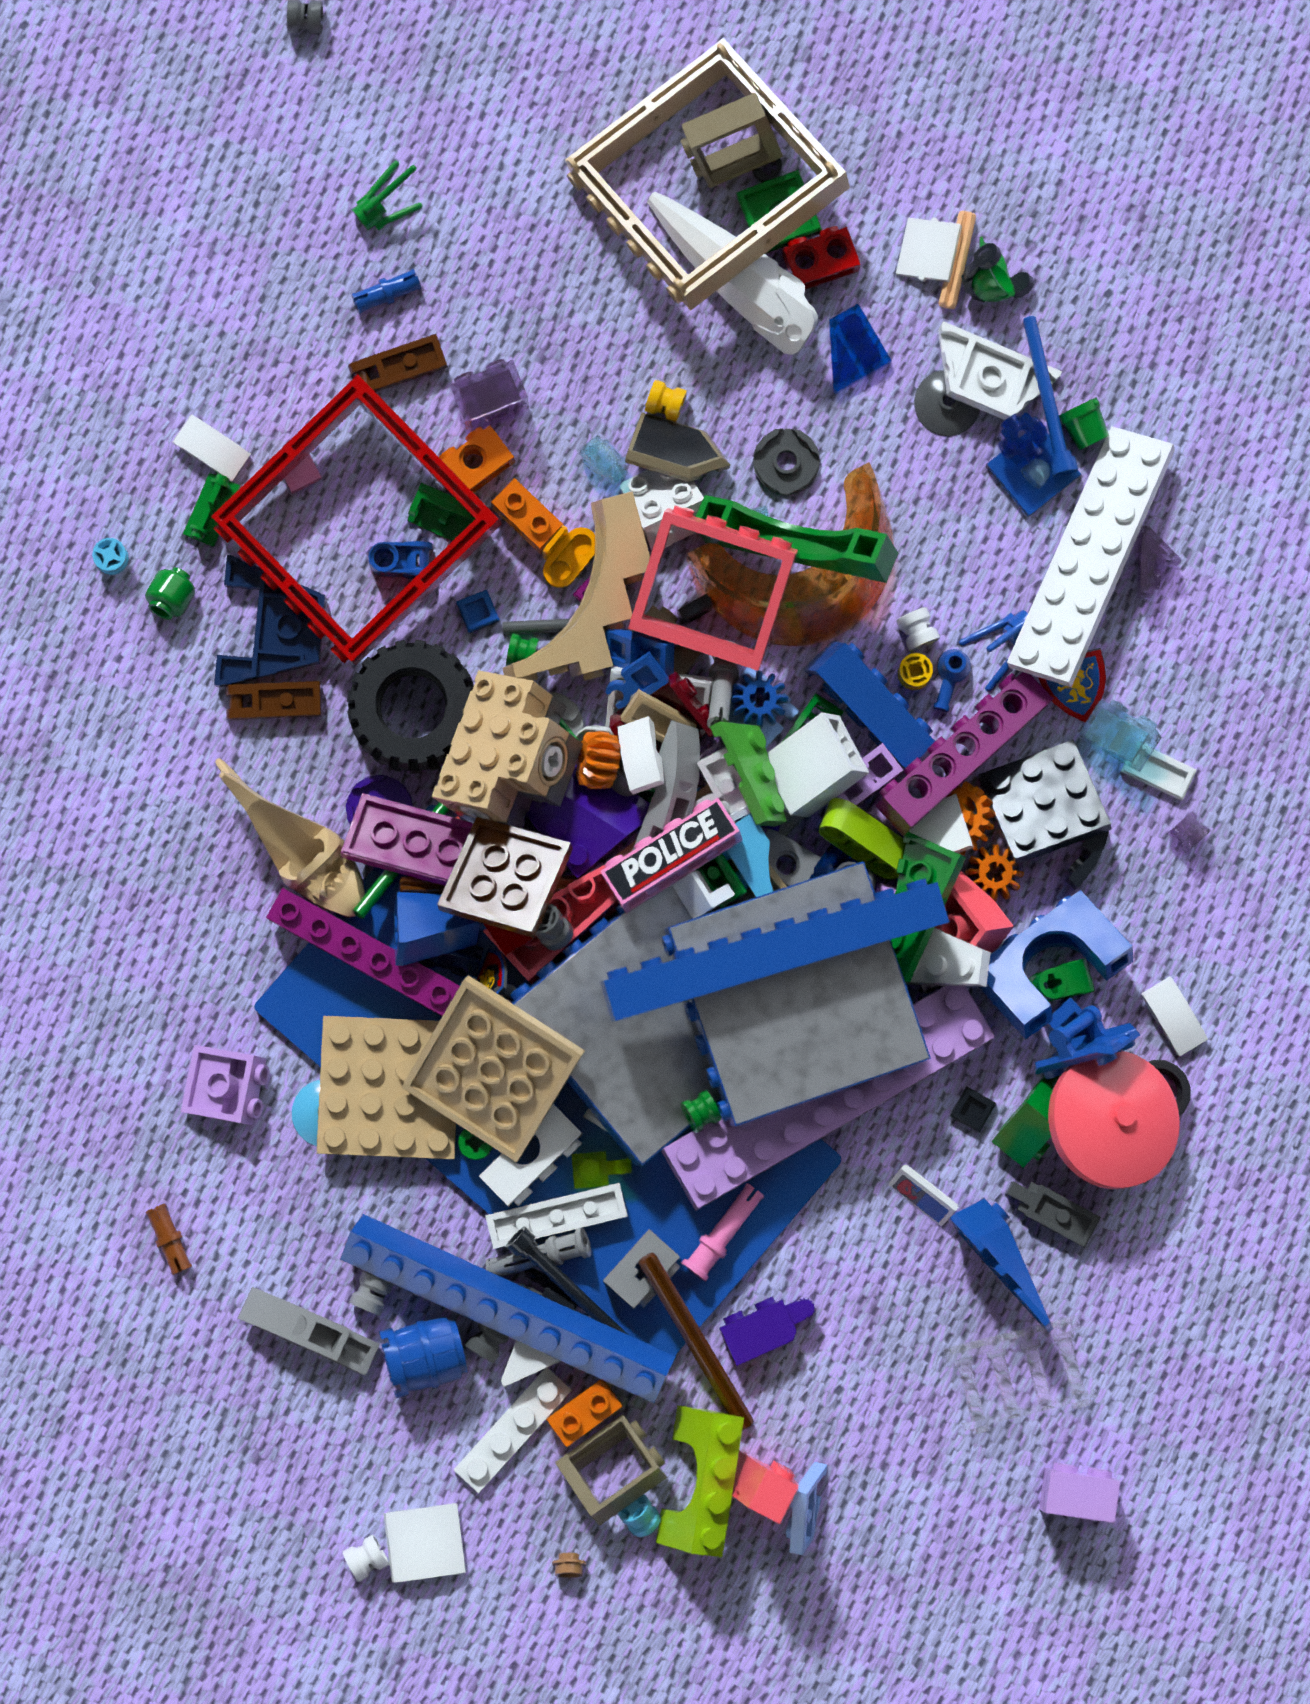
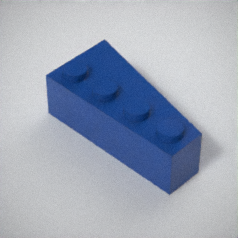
M831 641L803 670L810 677L812 675L819 676L825 682L822 685V690L840 705L844 702L847 706L845 709L846 714L860 728L864 729L866 727L870 731L867 734L868 737L877 746L883 743L901 768L905 769L917 757L920 758L935 742L930 736L933 730L922 718L918 717L915 719L907 711L910 705L899 693L896 692L893 695L884 686L888 683L886 678L876 668L870 670L863 663L862 660L865 656L853 643L847 645L843 642Z

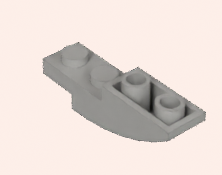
M671 720L659 751L663 762L664 784L654 787L656 790L635 845L646 837L651 836L654 838L664 832L663 828L672 820L677 818L683 820L692 814L700 769L697 764L700 761V741L697 728Z
M251 1287L237 1318L365 1376L380 1345L351 1331L349 1328L254 1287Z

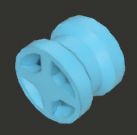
M102 539L93 548V561L103 573L115 575L121 573L127 567L129 561L128 552L117 539Z
M642 1495L618 1512L622 1522L627 1524L629 1531L636 1537L650 1535L657 1529L661 1521V1515L651 1505L646 1495Z

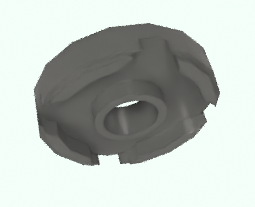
M781 428L766 434L756 446L753 457L754 472L762 486L772 493L781 495L797 494L808 488L817 477L820 465L817 446L811 437L797 429ZM788 452L794 455L796 458L795 467L790 470L781 469L777 464V457L780 454Z

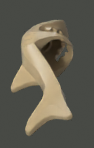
M221 758L216 759L215 764L221 772L219 777L247 812L282 881L289 888L327 911L347 918L355 917L356 915L352 910L365 895L364 883L356 862L341 858V850L345 841L341 839L340 835L321 824L268 801L253 791Z

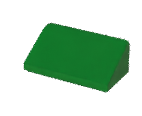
M723 854L696 869V871L702 874L712 892L727 883L731 887L735 895L720 904L721 909L734 903L747 892Z

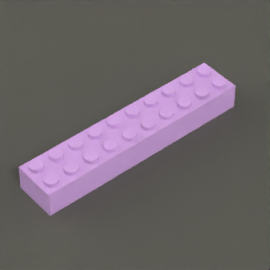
M945 986L913 1004L931 1059L738 1126H730L729 1120L723 1122L721 1118V1121L718 1123H708L702 1131L698 1133L692 1131L664 1147L661 1152L695 1211L995 1038L966 986Z

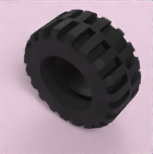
M405 640L396 641L394 646L389 648L383 646L377 649L376 655L372 658L368 656L361 663L363 667L359 673L355 672L351 680V691H348L347 696L348 719L361 747L379 764L389 766L391 770L398 772L402 770L410 771L411 774L421 773L422 770L427 769L434 771L440 768V765L444 763L447 754L450 752L452 739L458 723L461 722L465 704L470 691L473 690L474 684L469 672L463 667L460 660L454 654L446 652L444 647L437 644L432 646L426 644V641L415 640V643H406ZM402 677H425L434 682L444 696L445 712L443 719L438 727L426 736L420 738L402 737L390 730L383 720L381 702L384 693L393 682Z

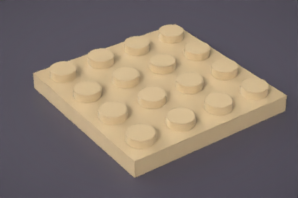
M468 975L463 980L401 1088L510 1159L518 1162L585 1050Z
M323 1016L317 1154L454 1159L456 1123L401 1088L440 1021Z

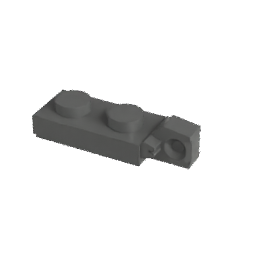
M1011 1181L1005 1192L1006 1195L1020 1202L1017 1210L1024 1213V1216L1083 1248L1086 1247L1101 1219L1100 1216L1043 1185L1038 1186L1033 1182L1030 1183L1027 1189Z

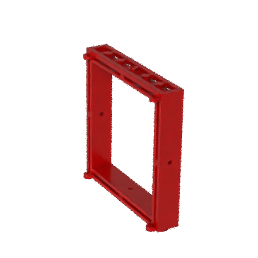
M359 375L355 376L211 516L218 523L213 529L227 543L233 539L241 547L237 552L238 555L250 567L256 563L264 571L260 577L273 591L280 587L288 596L283 601L297 615L303 611L311 619L307 626L320 639L326 635L335 644L330 650L344 664L350 660L355 665L367 656L502 525L499 518ZM362 403L475 520L364 628L351 638L240 521Z

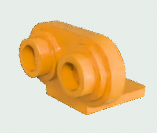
M563 525L543 549V558L546 560L543 574L545 580L551 586L565 588L571 585L595 556V534L590 529L579 527L568 533V528Z

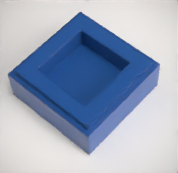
M487 589L456 601L469 634L500 622Z

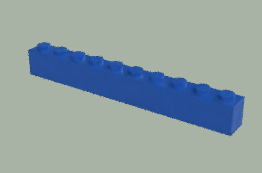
M926 878L906 884L908 891L895 894L893 888L874 893V901L862 904L860 898L840 903L841 911L829 914L826 907L807 913V921L795 924L794 917L773 923L775 930L763 934L761 928L758 927L741 932L742 940L729 943L727 937L707 942L708 950L695 953L694 947L674 952L675 960L662 963L661 958L656 957L640 962L641 970L628 973L626 966L606 972L608 979L600 981L611 1021L625 1019L948 923L949 919L938 882L928 885Z
M365 1214L361 1216L351 1230L340 1258L344 1262L652 1403H655L676 1358L667 1352L551 1301L538 1293L530 1291L525 1287Z

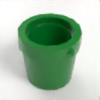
M1097 397L1059 415L1061 425H1064L1079 450L1109 436Z

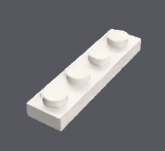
M620 1183L485 1215L493 1249L505 1247L511 1237L524 1226L535 1235V1239L628 1217Z
M548 1367L545 1368L453 1470L479 1493L572 1389Z

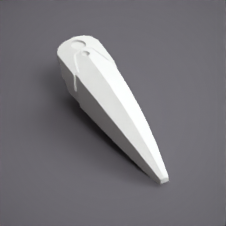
M653 192L647 201L671 239L695 268L699 267L736 238L723 228L667 196ZM765 254L717 290L735 310L752 324L755 331L784 354L793 355L799 352L817 326L818 315L814 307L805 298L804 283L778 266V262Z

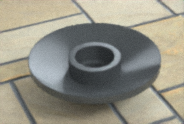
M944 370L934 372L927 376L917 388L914 398L916 415L922 425L935 434L942 436L961 434L976 422L980 409L954 399L955 403L953 405H945L942 401V398L947 395Z

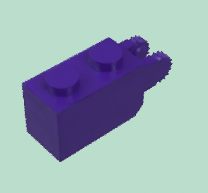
M771 1296L754 1304L757 1310L744 1316L741 1310L723 1318L725 1325L719 1327L735 1365H741L793 1341L797 1332L794 1325L806 1320V1317L810 1318L811 1315L813 1316L815 1304L809 1298H803L785 1305L782 1299L775 1302L774 1297Z

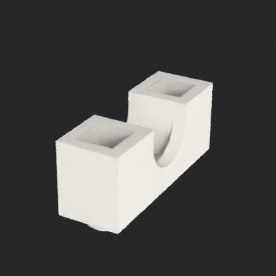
M554 1104L535 1133L540 1141L541 1148L538 1157L533 1162L524 1165L517 1164L502 1153L479 1175L507 1206H510L513 1202L519 1206L533 1192L529 1186L537 1178L544 1182L557 1169L553 1163L562 1154L568 1158L582 1144L578 1140L582 1133Z

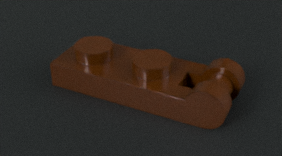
M433 334L350 363L348 368L351 376L359 375L375 392L448 368L437 334ZM377 368L380 377L370 380L368 371Z
M320 681L233 684L225 686L226 697H229V709H226V720L322 716ZM244 696H252V707L243 708Z

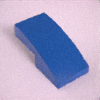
M621 629L605 630V637L613 665L625 668L647 652H650L667 676L674 673V643L635 631Z

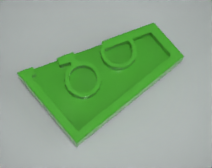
M718 722L710 726L714 737L721 736L728 750L723 755L728 766L733 765L738 771L742 780L739 783V789L756 825L776 827L787 822L784 814V802L778 793L774 779L775 771L769 761L765 747L766 739L761 732L760 726Z

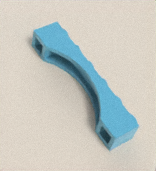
M750 813L735 823L743 841L722 854L727 861L732 858L739 869L735 874L745 889L750 887L754 895L759 897L773 892L768 859L770 840L762 827L756 825Z

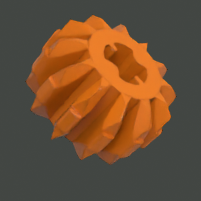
M587 732L581 741L583 746L576 762L577 769L575 774L579 785L592 789L610 788L617 778V771L620 768L621 745L618 737L608 732Z
M994 844L991 848V856H989L987 850L981 847L978 851L982 860L975 856H971L968 860L977 869H966L965 875L976 877L977 879L973 880L976 885H980L985 893L990 891V897L995 902L998 898L997 891L1000 892L1004 900H1008L1010 893L1007 887L1014 891H1018L1020 885L1012 880V878H1022L1024 872L1012 869L1017 865H1015L1014 860L1011 862L1007 860L1011 854L1008 848L1000 856L999 846ZM990 865H995L994 869L997 867L1002 869L1003 873L999 876V882H994L995 878H992V880L987 878L986 874L990 871Z

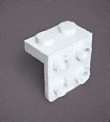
M646 470L623 481L620 485L623 494L633 491L644 536L651 551L664 511L667 508L674 509L675 505L682 508L686 507L694 511L693 516L696 517L703 500V496L694 481H684L652 470ZM672 525L665 548L696 532Z

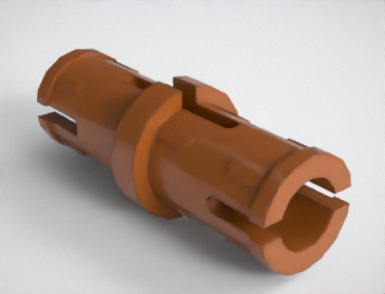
M164 1203L145 1213L148 1215L158 1240L155 1241L157 1248H162L171 1274L175 1275L182 1272V1270L191 1268L192 1264L189 1262L180 1241L182 1234L180 1231H176L166 1208L167 1205Z

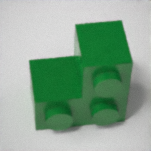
M1062 1074L1051 1079H1046L1043 1076L991 1141L1023 1168L1032 1158L1038 1161L1050 1147V1144L1047 1143L1051 1138L1048 1122L1049 1102L1054 1086Z

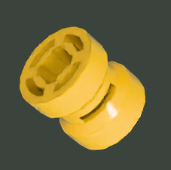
M655 379L644 411L651 414L663 413L666 419L677 422L680 415L679 410L684 404L687 390L679 387L672 390L667 387L665 382Z
M911 653L905 656L900 663L897 672L898 680L908 690H920L929 683L933 673V665L925 655Z

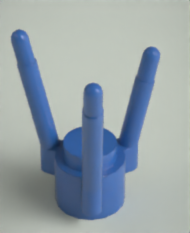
M1021 610L1016 615L1010 613L1002 620L959 640V644L964 646L1003 628L1004 634L987 646L986 650L992 652L1008 640L1015 645L1028 613L1024 610ZM1008 659L985 687L987 692H990L1009 670Z

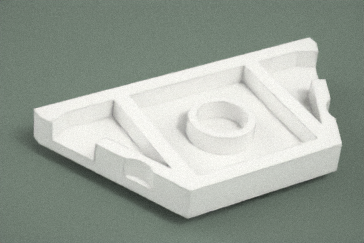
M942 322L938 333L947 396L1009 422L1040 395L1031 358L949 323ZM1047 365L1051 384L1058 380L1062 371Z

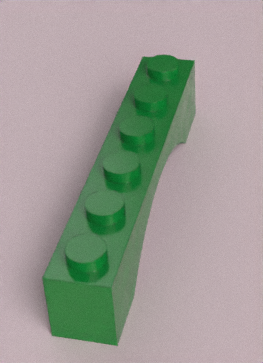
M708 495L704 496L696 517L706 520L708 515L727 521L726 527L738 531L740 526L760 532L758 537L772 541V537H779L784 541L791 542V548L798 550L794 563L887 583L899 554L888 535L857 527L838 531L801 527L768 517L735 501ZM700 534L707 544L771 557Z

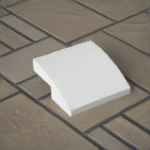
M457 1503L383 1513L392 1583L466 1573Z

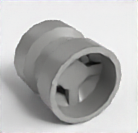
M362 1271L359 1278L360 1287L357 1292L352 1294L349 1303L380 1316L384 1309L383 1300L385 1295L390 1294L394 1284Z

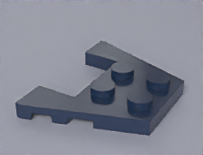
M227 555L224 586L228 588L259 590L253 657L217 655L215 687H224L320 664L322 639L307 626L311 619L303 611L297 615L283 601L288 596L280 587L273 591L260 577L264 573L260 567L256 565L250 567L246 562L233 555ZM301 585L325 610L326 596Z

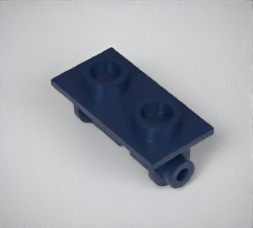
M477 943L467 948L418 961V963L429 968L436 966L448 969L460 976L472 975L477 977L479 961H481L484 948L479 947Z

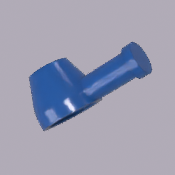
M947 650L938 659L937 671L943 681L937 701L933 705L934 709L949 712V705L956 683L966 679L970 673V659L961 650ZM952 658L960 660L961 667L958 669L951 668L949 660Z

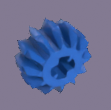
M761 670L756 671V681L754 682L749 674L743 675V681L747 687L740 683L734 684L733 689L741 695L731 696V703L742 704L733 713L736 717L745 712L747 713L743 724L749 725L752 718H756V726H760V729H762L763 718L765 717L771 726L776 724V719L772 712L779 716H784L786 711L777 704L788 703L789 698L786 695H777L785 689V684L779 683L773 687L775 674L771 673L767 681H762L763 673ZM756 692H762L763 698L767 696L769 701H764L763 707H756V702L751 703L750 699L755 698Z

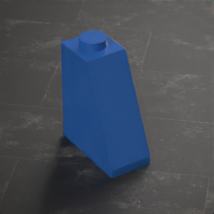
M397 892L394 910L395 966H404L476 945L479 931H484L485 926L480 922L441 912L437 906L441 894Z

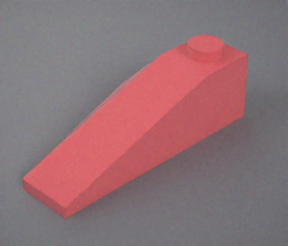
M960 871L945 904L949 922L935 926V928L949 935L962 939L990 953L998 949L1014 927L998 904L962 871Z

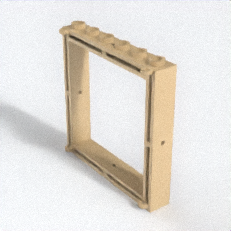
M724 38L565 159L570 171L567 174V178L575 189L579 191L583 188L588 194L586 199L597 213L603 211L607 215L606 222L617 236L622 233L628 239L626 245L636 258L643 256L648 262L646 267L650 274L657 281L663 279L668 285L666 290L677 304L683 302L690 311L850 188L846 171ZM726 75L744 96L757 93L769 123L817 176L690 274H687L598 173Z

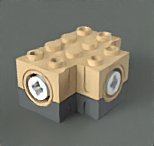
M478 670L473 690L470 691L463 710V717L461 722L458 723L451 742L450 752L445 758L439 775L440 779L431 797L466 821L474 822L476 817H481L522 829L525 822L524 818L526 813L529 812L532 801L547 802L553 806H561L583 743L559 726L567 706L537 683L531 680Z

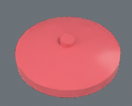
M1125 1051L1117 1052L1115 1060L1098 1066L1095 1059L1069 1066L1055 1084L1049 1102V1130L1059 1156L1078 1177L1092 1185L1106 1189H1125L1140 1185L1155 1177L1171 1159L1179 1137V1111L1168 1082L1148 1061Z

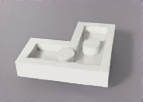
M725 747L697 762L712 792L695 800L693 809L705 800L713 801L719 798L732 820L735 821L749 814L750 810L739 789V783L742 780L738 771L733 765L728 766L723 756L728 752Z

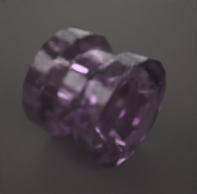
M1192 811L1172 828L1168 835L1171 838L1178 839L1181 843V849L1187 853L1211 830L1207 826L1201 825L1197 821L1196 813Z

